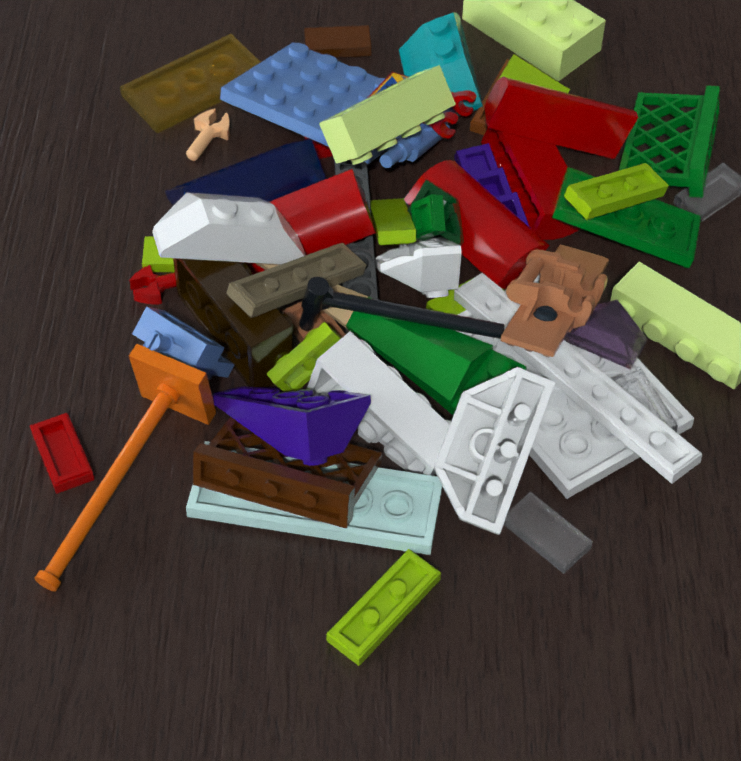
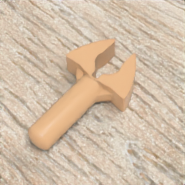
M215 108L205 111L194 118L195 130L201 132L186 151V156L190 160H198L213 138L229 139L230 124L227 112L218 123H214L217 119Z

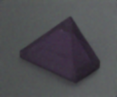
M618 300L597 304L586 325L573 328L564 338L566 342L630 370L647 343V337Z

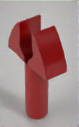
M151 265L139 270L129 280L134 300L145 304H162L161 293L166 289L177 287L175 272L160 276L152 272Z

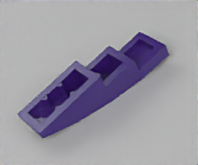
M489 143L456 151L455 161L529 227L517 192L512 193L503 167H497Z

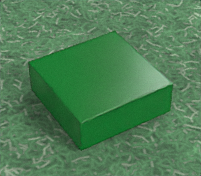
M431 194L411 204L412 221L416 229V240H426L446 232L443 195Z

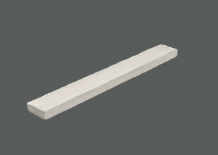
M483 273L454 290V300L475 318L504 324V330L521 305L511 301L506 292ZM565 340L561 343L554 357L550 356L549 358L538 352H529L515 345L514 347L510 346L547 379L554 381L560 390L671 484L701 463L702 453Z

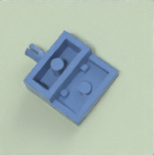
M146 306L132 333L144 341V347L206 372L208 379H211L212 376L228 378L235 365L221 356L225 347L165 310Z

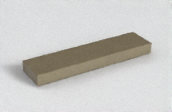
M339 243L231 282L226 294L252 318L302 299L308 281L313 277H322L328 282L330 287L363 275L367 265L344 243Z

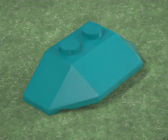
M452 12L422 24L399 49L404 75L409 77L417 72L440 65L451 92L469 90L476 94L474 102L463 100L465 106L472 107L474 110L483 107L459 14Z

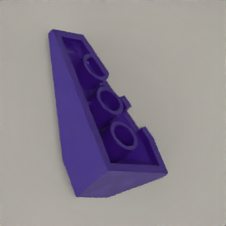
M237 387L212 394L215 406L283 455L301 459L304 465L324 464L327 462V457L344 452L371 404L370 395L347 391L328 392V397L313 396V390L310 389L280 393L279 388Z

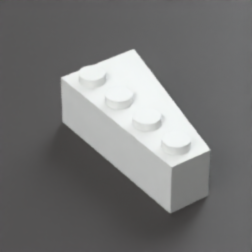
M351 331L348 332L317 359L307 389L313 390V396L329 397L328 392L347 391L370 395L371 404L357 427L358 435L368 443L380 442L383 444L385 455L405 471L435 476L436 473L433 468L451 421L444 420L431 407L430 402L425 396L413 391L403 381L395 368L387 366L381 361L366 341L358 339Z

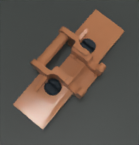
M561 244L555 252L538 249L530 252L526 259L527 265L519 277L511 281L506 289L508 298L521 305L501 335V341L512 347L515 345L529 352L541 353L548 358L550 356L554 357L567 333L571 332L573 328L585 326L600 301L607 286V276L603 272L609 263V259ZM538 274H541L539 283H535L534 281Z

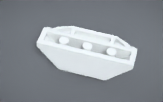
M187 192L158 221L152 231L161 258L284 264L306 256L298 235L275 205L254 197Z
M442 237L416 240V242L409 244H399V248L389 249L375 258V267L379 271L422 292V294H426L427 298L449 296L448 290L458 289L461 245Z
M516 367L461 394L433 468L460 520L494 534H500L554 388V381Z

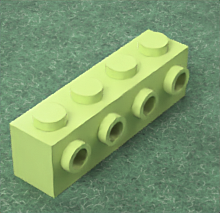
M438 65L401 80L320 122L319 125L336 164L351 160L352 164L356 165L373 157L371 150L377 148V151H382L397 144V136L401 135L402 138L421 131V123L425 122L426 125L445 118L443 111L456 104L442 69Z
M638 262L613 287L608 312L615 315L617 319L633 326L652 341L660 343L676 353L681 359L694 364L710 374L713 379L723 382L732 389H735L741 383V322L641 262Z

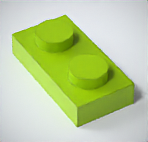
M324 321L318 328L311 330L304 340L289 354L282 356L266 374L282 391H298L310 380L317 359L342 337Z

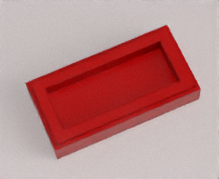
M68 413L30 425L31 434L56 494L94 481L92 469Z

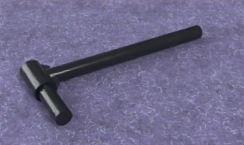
M313 277L308 281L302 301L303 311L299 321V326L302 330L310 331L314 327L317 315L324 309L334 307L501 339V335L504 332V324L334 292V289L322 277Z

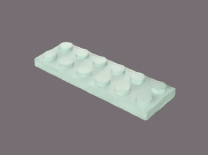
M244 447L247 452H252V451L261 450V449H255V448ZM292 457L282 458L285 463L301 460ZM347 463L350 468L360 466L359 464ZM336 465L320 468L323 473L339 470ZM378 468L355 504L353 519L347 529L192 485L186 512L187 517L401 551L410 549L414 553L431 555L443 486L438 476Z

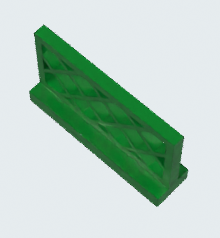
M706 86L705 95L638 92L634 111H636L639 118L627 137L619 170L647 163L669 186L689 187V197L703 198L719 118L720 86ZM644 105H658L660 107L650 111ZM682 107H697L686 113L680 110ZM667 114L675 117L667 122L661 119V117ZM648 123H651L655 126L654 128L648 131H645L641 128L642 126ZM682 125L690 128L683 133L676 130V128ZM663 134L670 137V139L662 143L655 139ZM644 143L651 147L643 152L636 149V147ZM679 145L686 149L678 154L670 150ZM658 155L666 158L657 164L650 160ZM676 166L683 171V174L667 173L666 170Z

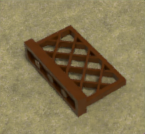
M232 417L228 419L208 445L200 443L194 450L193 485L347 529L353 519L355 504L382 463L383 454L382 452L348 443L344 452L327 457V462L324 464L304 465L302 460L285 463L282 458L287 456L280 453L254 433L237 437L235 431L238 428L246 431L250 430ZM261 444L264 449L247 452L244 447ZM356 460L367 464L350 468L347 462ZM336 465L339 468L338 471L323 473L320 469Z

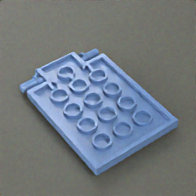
M291 43L222 86L220 100L328 146L319 123L366 99L386 78H378L366 73L363 68L341 63L334 56L322 55L309 50V47L305 44ZM452 107L443 111L456 113ZM421 123V131L402 138L401 135L397 136L396 140L398 143L385 150L377 151V148L371 150L373 157L364 162L371 163L385 151L387 152L380 157V163L385 168H390L396 162H403L404 160L414 162L443 137L438 135L430 125Z

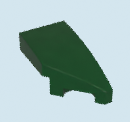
M425 180L412 203L431 194L443 195L446 232L440 235L462 246L464 237L459 200L432 181ZM410 205L409 209L407 210V211L410 212V213H411V205Z

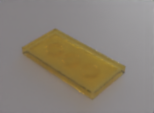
M229 34L120 86L121 96L156 133H159L222 102L220 100L221 87L261 62L238 39Z

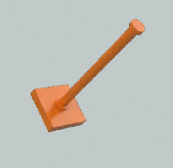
M139 344L135 345L129 354V359L141 396L153 402L45 570H39L34 579L37 583L48 590L57 591L61 584L59 581L60 576L168 408L207 425L210 424L216 414V409L206 372Z

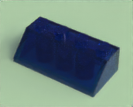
M309 138L284 144L168 189L165 193L172 206L187 192L254 197L270 202L293 191L313 185L318 181L326 179L312 139Z

